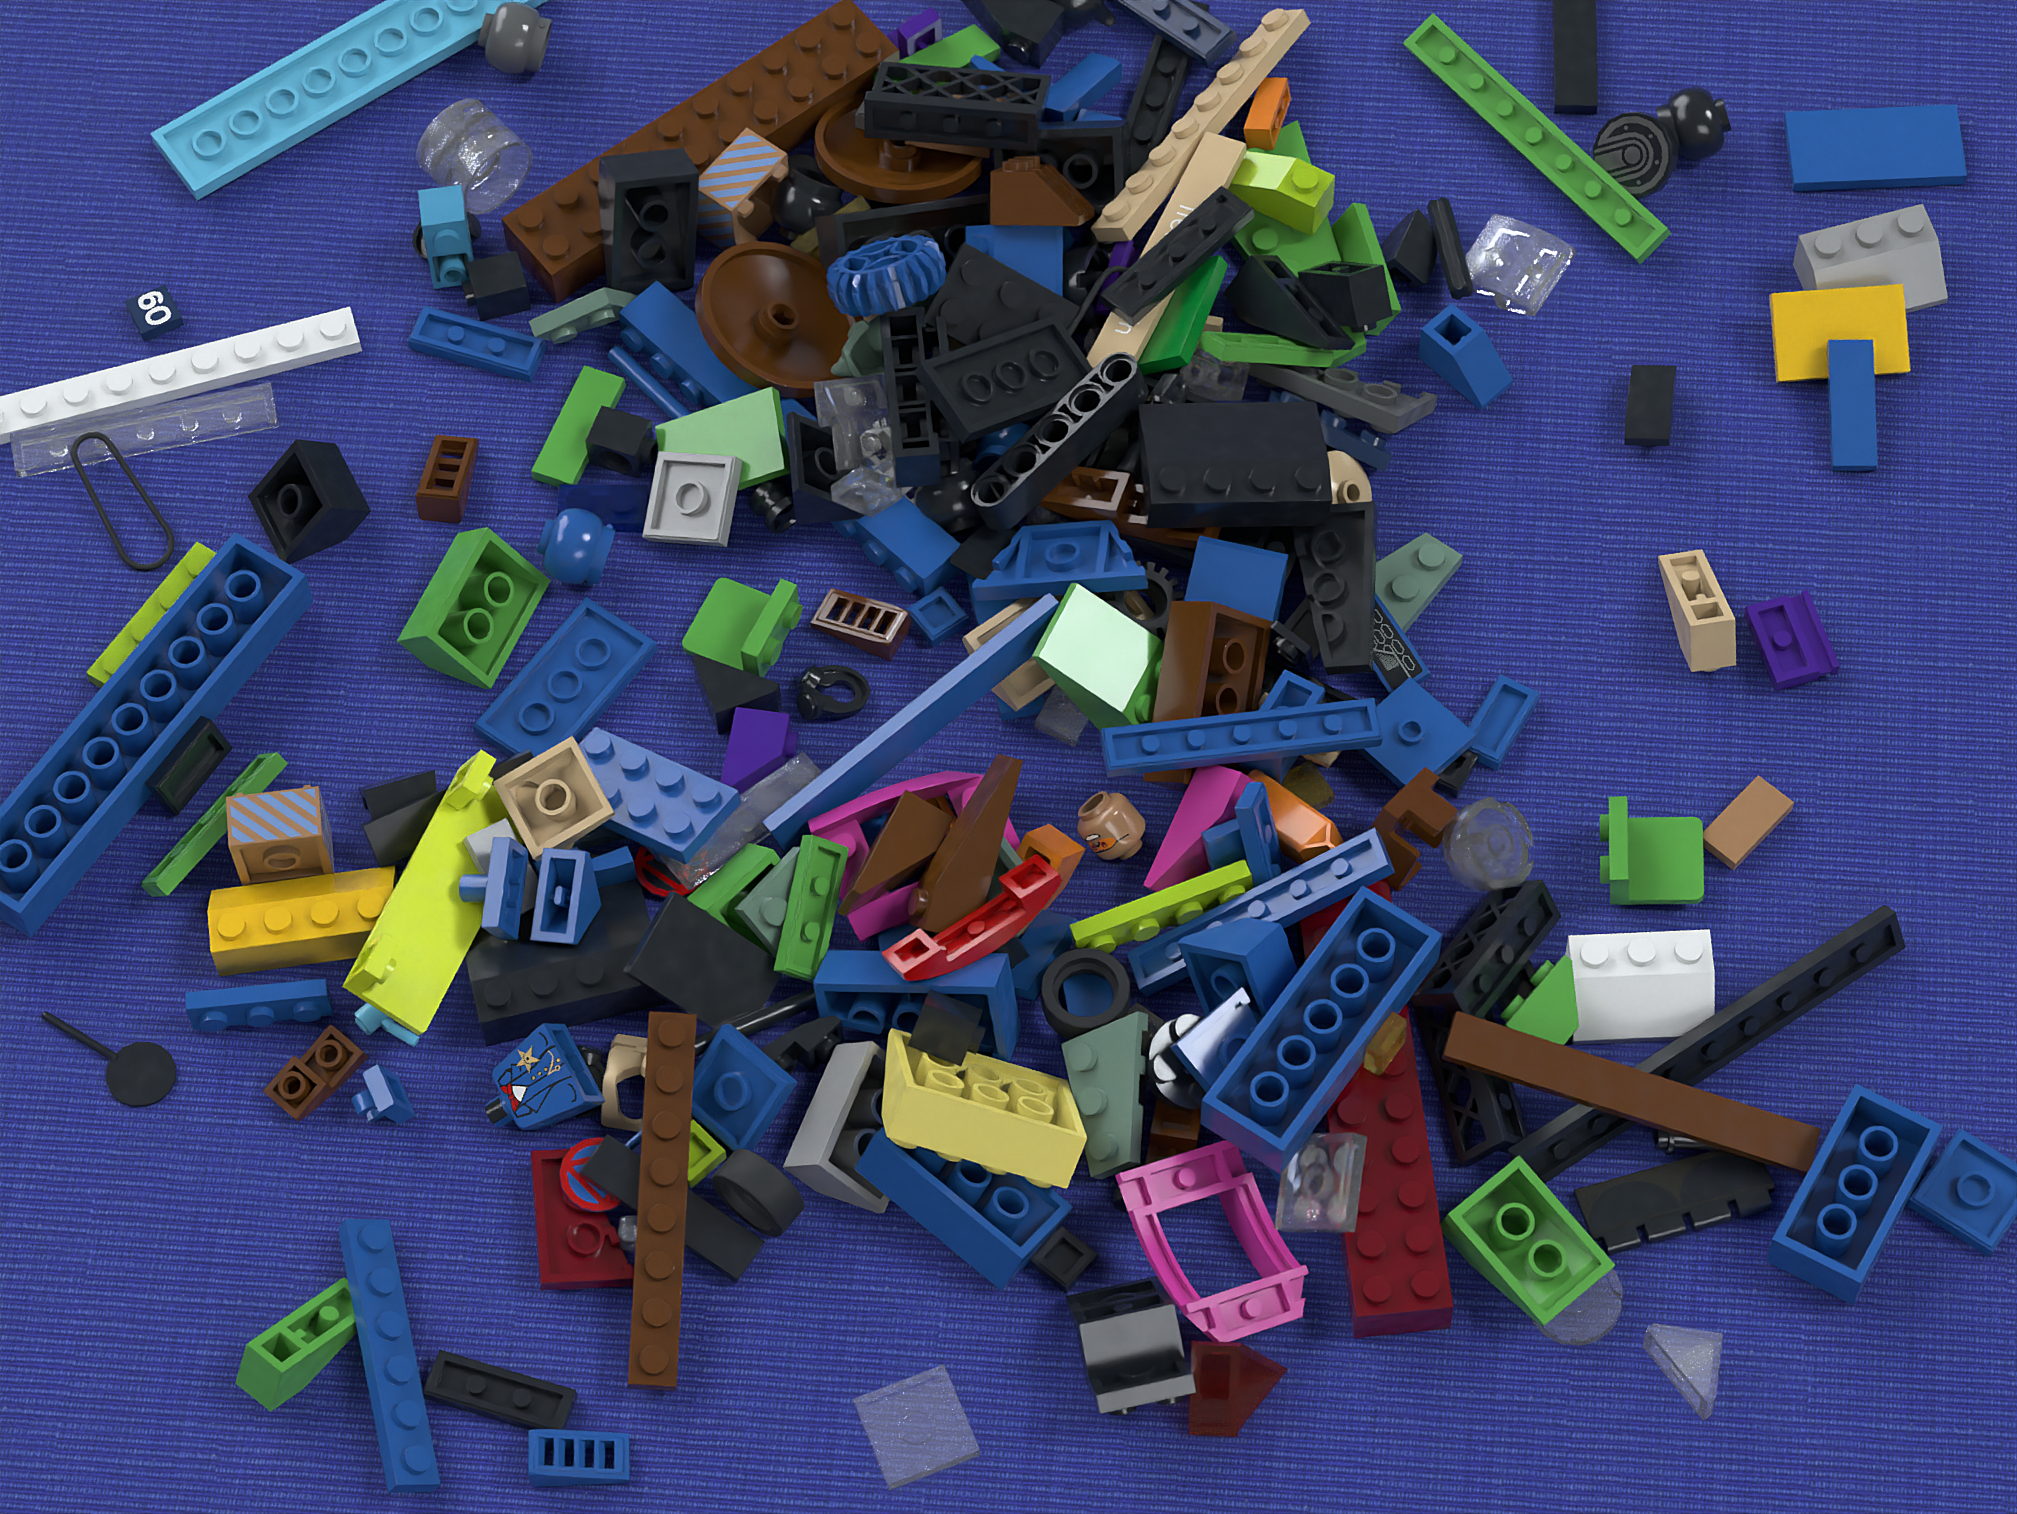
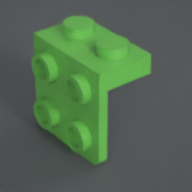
M719 578L713 585L682 640L684 652L694 657L696 654L764 678L769 667L777 662L783 642L790 629L793 630L800 620L803 606L799 604L797 585L780 579L772 595H768L731 579Z
M1627 796L1609 797V814H1600V842H1609V855L1600 856V883H1610V905L1700 903L1704 899L1702 821L1697 817L1628 818Z

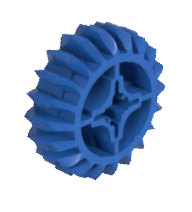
M904 235L900 238L890 237L883 241L876 240L873 244L862 245L860 249L849 251L845 257L838 258L828 268L826 278L829 285H827L830 299H833L835 307L842 314H848L853 317L859 315L868 317L872 314L882 315L889 311L897 312L900 308L911 307L913 303L923 301L928 295L935 294L946 282L945 277L947 275L944 268L946 263L943 253L940 252L938 244L934 242L933 238L921 235L913 237Z

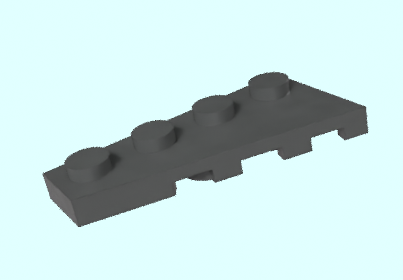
M1243 362L1241 370L1256 377V381L1264 386L1282 387L1294 392V395L1306 402H1319L1331 407L1332 411L1341 417L1359 418L1371 423V427L1374 430L1387 434L1396 433L1434 412L1438 395L1424 391L1421 393L1420 398L1400 393L1402 385L1384 380L1382 385L1358 381L1359 372L1346 368H1329L1323 371L1319 369L1320 367Z

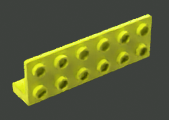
M482 749L464 763L455 774L342 986L417 1035H421L427 1030L482 924L484 902H463L459 894L461 877L464 874H479L463 840L467 836L507 818L517 840L522 846L524 844L495 786L492 785L493 778L489 776L496 759Z

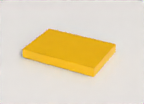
M1903 284L1771 293L1769 295L1776 383L1828 379V340H1873L1874 376L1910 372Z

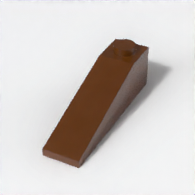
M997 754L920 877L918 888L912 891L908 901L909 924L924 930L941 933L986 903L1023 760Z

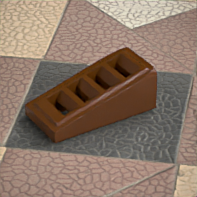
M435 435L415 495L418 516L421 520L460 523L462 521L478 454L479 438ZM443 455H455V456H463V458H462V459L445 458V457H442V456H443Z
M831 588L810 625L816 630L891 662L911 628V617L909 611L900 607ZM836 604L843 607L836 620L828 619ZM852 611L858 613L851 625L845 624ZM868 617L872 619V622L867 630L862 629L861 626ZM881 624L887 626L883 634L876 633Z

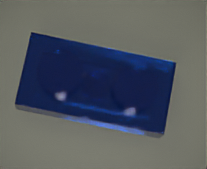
M559 484L557 516L566 509L578 508L594 513L603 521L604 526L611 524L613 529H616L615 532L643 533L649 503L648 485Z

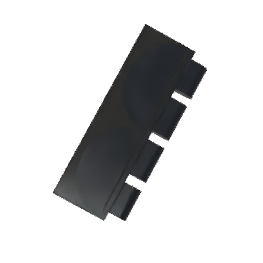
M1717 1149L1574 1189V1196L1590 1237L1595 1242L1602 1241L1607 1256L1640 1247L1641 1243L1637 1230L1643 1229L1647 1243L1652 1244L1686 1234L1683 1218L1687 1216L1693 1231H1698L1730 1222L1732 1220L1728 1207L1730 1204H1733L1739 1219L1772 1210V1201L1769 1193L1775 1191V1186L1764 1163Z

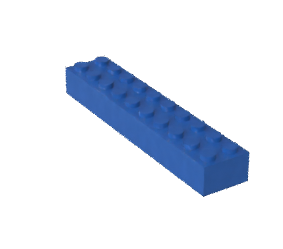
M233 533L0 806L1 920L29 938L36 933L152 795V792L145 785L146 781L196 720L203 716L214 721L314 602L306 574L238 533Z

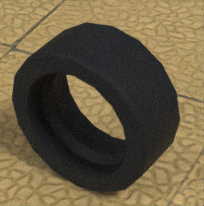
M1078 948L1061 954L1050 963L1042 977L1041 1005L1046 1021L1058 1035L1072 1040L1128 1016L1130 981L1125 968L1114 956L1099 949ZM1079 974L1097 975L1106 979L1111 984L1114 992L1113 1002L1110 1008L1102 1014L1092 1017L1075 1016L1065 1011L1060 1005L1058 991L1061 984L1068 978Z
M739 1148L734 1151L712 1176L713 1186L726 1205L743 1221L765 1235L779 1237L804 1210V1200L791 1181L774 1165L750 1150Z

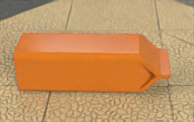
M1254 769L1247 775L1253 781L1263 782L1266 786L1281 852L1298 865L1344 843L1333 821L1259 769Z

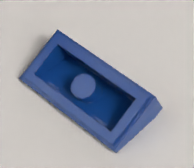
M1091 52L1051 87L1045 106V117L1052 122L1077 120L1081 109L1088 110L1122 81V63L1117 59Z

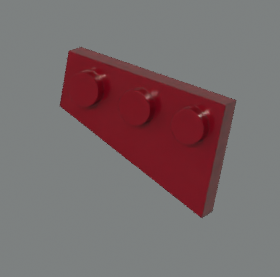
M570 1149L531 1151L530 1164L540 1291L633 1286L634 1269L631 1264H628L620 1246V1238L614 1225L611 1226L605 1211L592 1212L582 1209L571 1202L562 1190L559 1174L563 1158Z

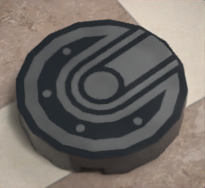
M1627 112L1608 120L1598 132L1593 147V160L1634 198L1649 197L1662 190L1669 182L1668 179L1671 177L1672 172L1675 171L1678 163V147L1671 128L1665 122L1660 121L1657 117L1647 112Z

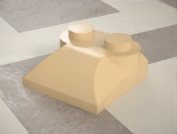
M573 736L493 782L532 858L536 862L542 860L543 848L569 850L573 847L575 841L616 815Z

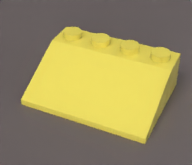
M891 1028L887 1042L881 1116L886 1137H890L891 1141L904 1148L915 1149L917 1146L934 1150L940 1157L949 1161L960 1162L962 1159L979 1163L985 1170L994 1174L1005 1175L1007 1172L1024 1176L1027 1181L1042 1188H1050L1052 1185L1065 1189L1068 1188L1087 1141L1068 1080L978 1053L974 1055L967 1052L962 1066H958L908 1046L912 1034Z

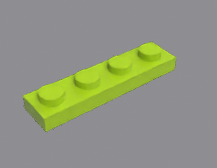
M199 542L194 544L86 672L91 683L100 688L104 686L215 556L216 552Z
M1243 859L1070 924L1073 945L1075 949H1099L1109 954L1116 946L1132 940L1145 941L1157 935L1161 929L1177 923L1182 925L1252 890V875L1247 863Z

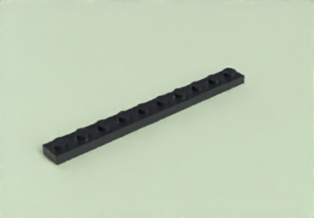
M1886 905L1881 906L1634 1068L1691 1087L1695 1086L1906 948L1896 912ZM1578 1103L1507 1150L1511 1161L1520 1155L1545 1184L1637 1124V1122Z

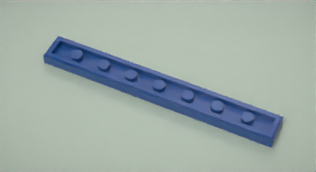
M1050 593L1046 594L764 819L763 824L785 853L789 852L802 841L803 835L811 834L808 820L854 800L1029 660L1058 609L1059 602Z

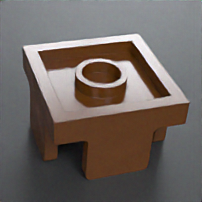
M1426 766L1382 808L1370 829L1375 828L1382 836L1395 873L1385 877V879L1389 881V886L1396 891H1401L1422 868V864L1417 861L1421 855L1420 852L1402 838L1406 830H1410L1429 846L1436 849L1442 844L1458 819V810L1433 791L1440 777Z

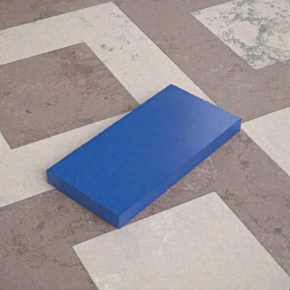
M1957 104L1785 112L1783 122L1793 192L1958 185L1966 183L1967 170Z
M585 597L473 725L474 732L510 757L528 749L535 758L571 736L578 743L658 651L657 642Z

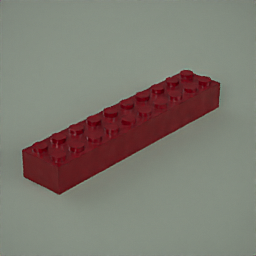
M1383 878L1366 887L1392 903L1389 881ZM1356 893L1295 923L1301 967ZM1406 1003L1323 1116L1354 1338L1450 1329L1453 1301L1409 1012Z

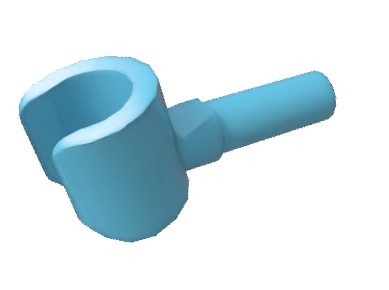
M368 1003L364 1004L354 1014L356 1024L367 1035H371L381 1026L385 1031L412 1047H415L420 1037L395 1023L389 1016Z

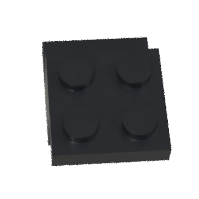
M1157 1276L1066 1296L1068 1312L1076 1328L1086 1384L1100 1414L1108 1412L1109 1415H1125L1136 1410L1137 1405L1156 1402L1160 1405L1174 1404L1183 1400L1184 1395L1196 1393L1193 1374L1184 1357L1175 1304Z

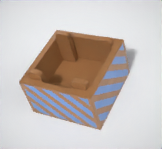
M746 128L699 176L698 234L723 251L742 243L758 242V238L774 222L770 213L772 193L779 182L789 176L787 153Z
M303 785V788L247 795L236 793V796L226 797L228 845L242 886L334 873L332 829L319 786Z

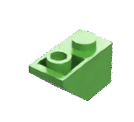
M1566 955L1554 965L1549 960L1544 962L1529 980L1536 987L1524 1000L1521 996L1517 995L1501 1013L1500 1017L1506 1021L1503 1026L1561 1045L1567 1042L1578 1029L1579 1021L1572 960Z

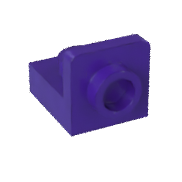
M930 7L919 15H912L907 18L900 27L887 34L886 37L899 49V57L902 60L943 40L942 20L936 11Z

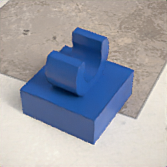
M379 1064L362 1073L368 1090L358 1093L351 1099L359 1116L366 1114L370 1122L385 1116L398 1124H402L415 1116L398 1075Z

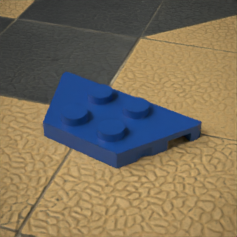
M1111 520L1022 526L1011 539V544L1006 549L1001 550L992 561L994 571L986 580L977 578L972 585L975 602L1030 597L1042 598L1048 593L1052 596L1065 595L1071 583H1078L1091 593L1148 589L1145 569L1143 566L1139 567L1134 561L1132 550L1126 541L1120 539L1119 531Z

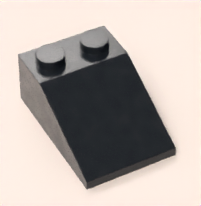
M684 148L599 157L598 200L607 288L631 294H641L656 281L661 283L667 290L694 287L699 171Z

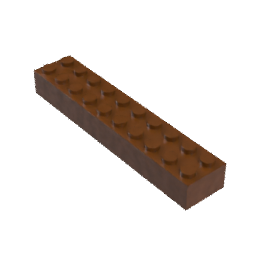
M852 0L838 1L501 218L507 248L510 252L517 251L520 263L558 304L606 272L598 200L599 157L684 148L699 171L700 176L746 128L788 154L815 136L817 124L828 109L846 98L872 91L874 86L873 76L874 73L879 71L881 62L900 61L899 49Z

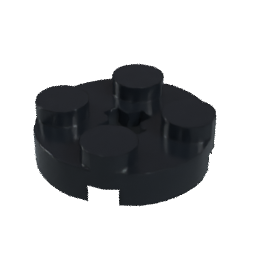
M1184 1014L1159 1026L1147 1040L1143 1051V1056L1146 1057L1147 1074L1150 1078L1147 1082L1152 1093L1162 1103L1175 1110H1201L1202 1099L1207 1094L1192 1074H1187L1184 1071V1064L1170 1048L1204 1018L1202 1016Z

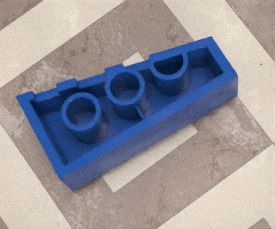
M827 950L813 982L820 1018L836 1015L842 1021V1026L875 1034H880L883 1029L890 1031L891 1028L912 1034L931 989L982 1009L983 1012L978 1025L986 1028L978 1051L992 1053V1058L1009 1063L1021 1032V1024L1008 953H990L978 961L944 975L922 980L905 981L883 959L881 954L883 951Z

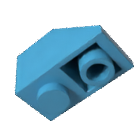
M462 185L418 190L421 226L433 288L438 289L462 285L463 281L469 280L466 263L474 261Z

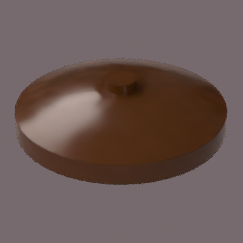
M867 92L851 96L832 106L821 117L816 127L814 152L816 162L823 174L843 190L873 201L892 204H914L950 197L974 183L982 173L986 163V158L906 145L905 141L866 138L864 129L855 127V115L864 101Z
M747 242L722 252L704 273L697 287L695 297L696 317L701 333L720 362L746 383L760 390L772 386L779 391V396L788 398L820 396L832 391L843 383L847 377L836 376L831 373L830 369L839 362L842 355L841 351L849 339L847 335L849 329L855 322L861 321L862 318L861 315L853 317L848 314L839 313L833 299H830L827 285H829L826 278L827 273L821 262L800 250L773 242Z

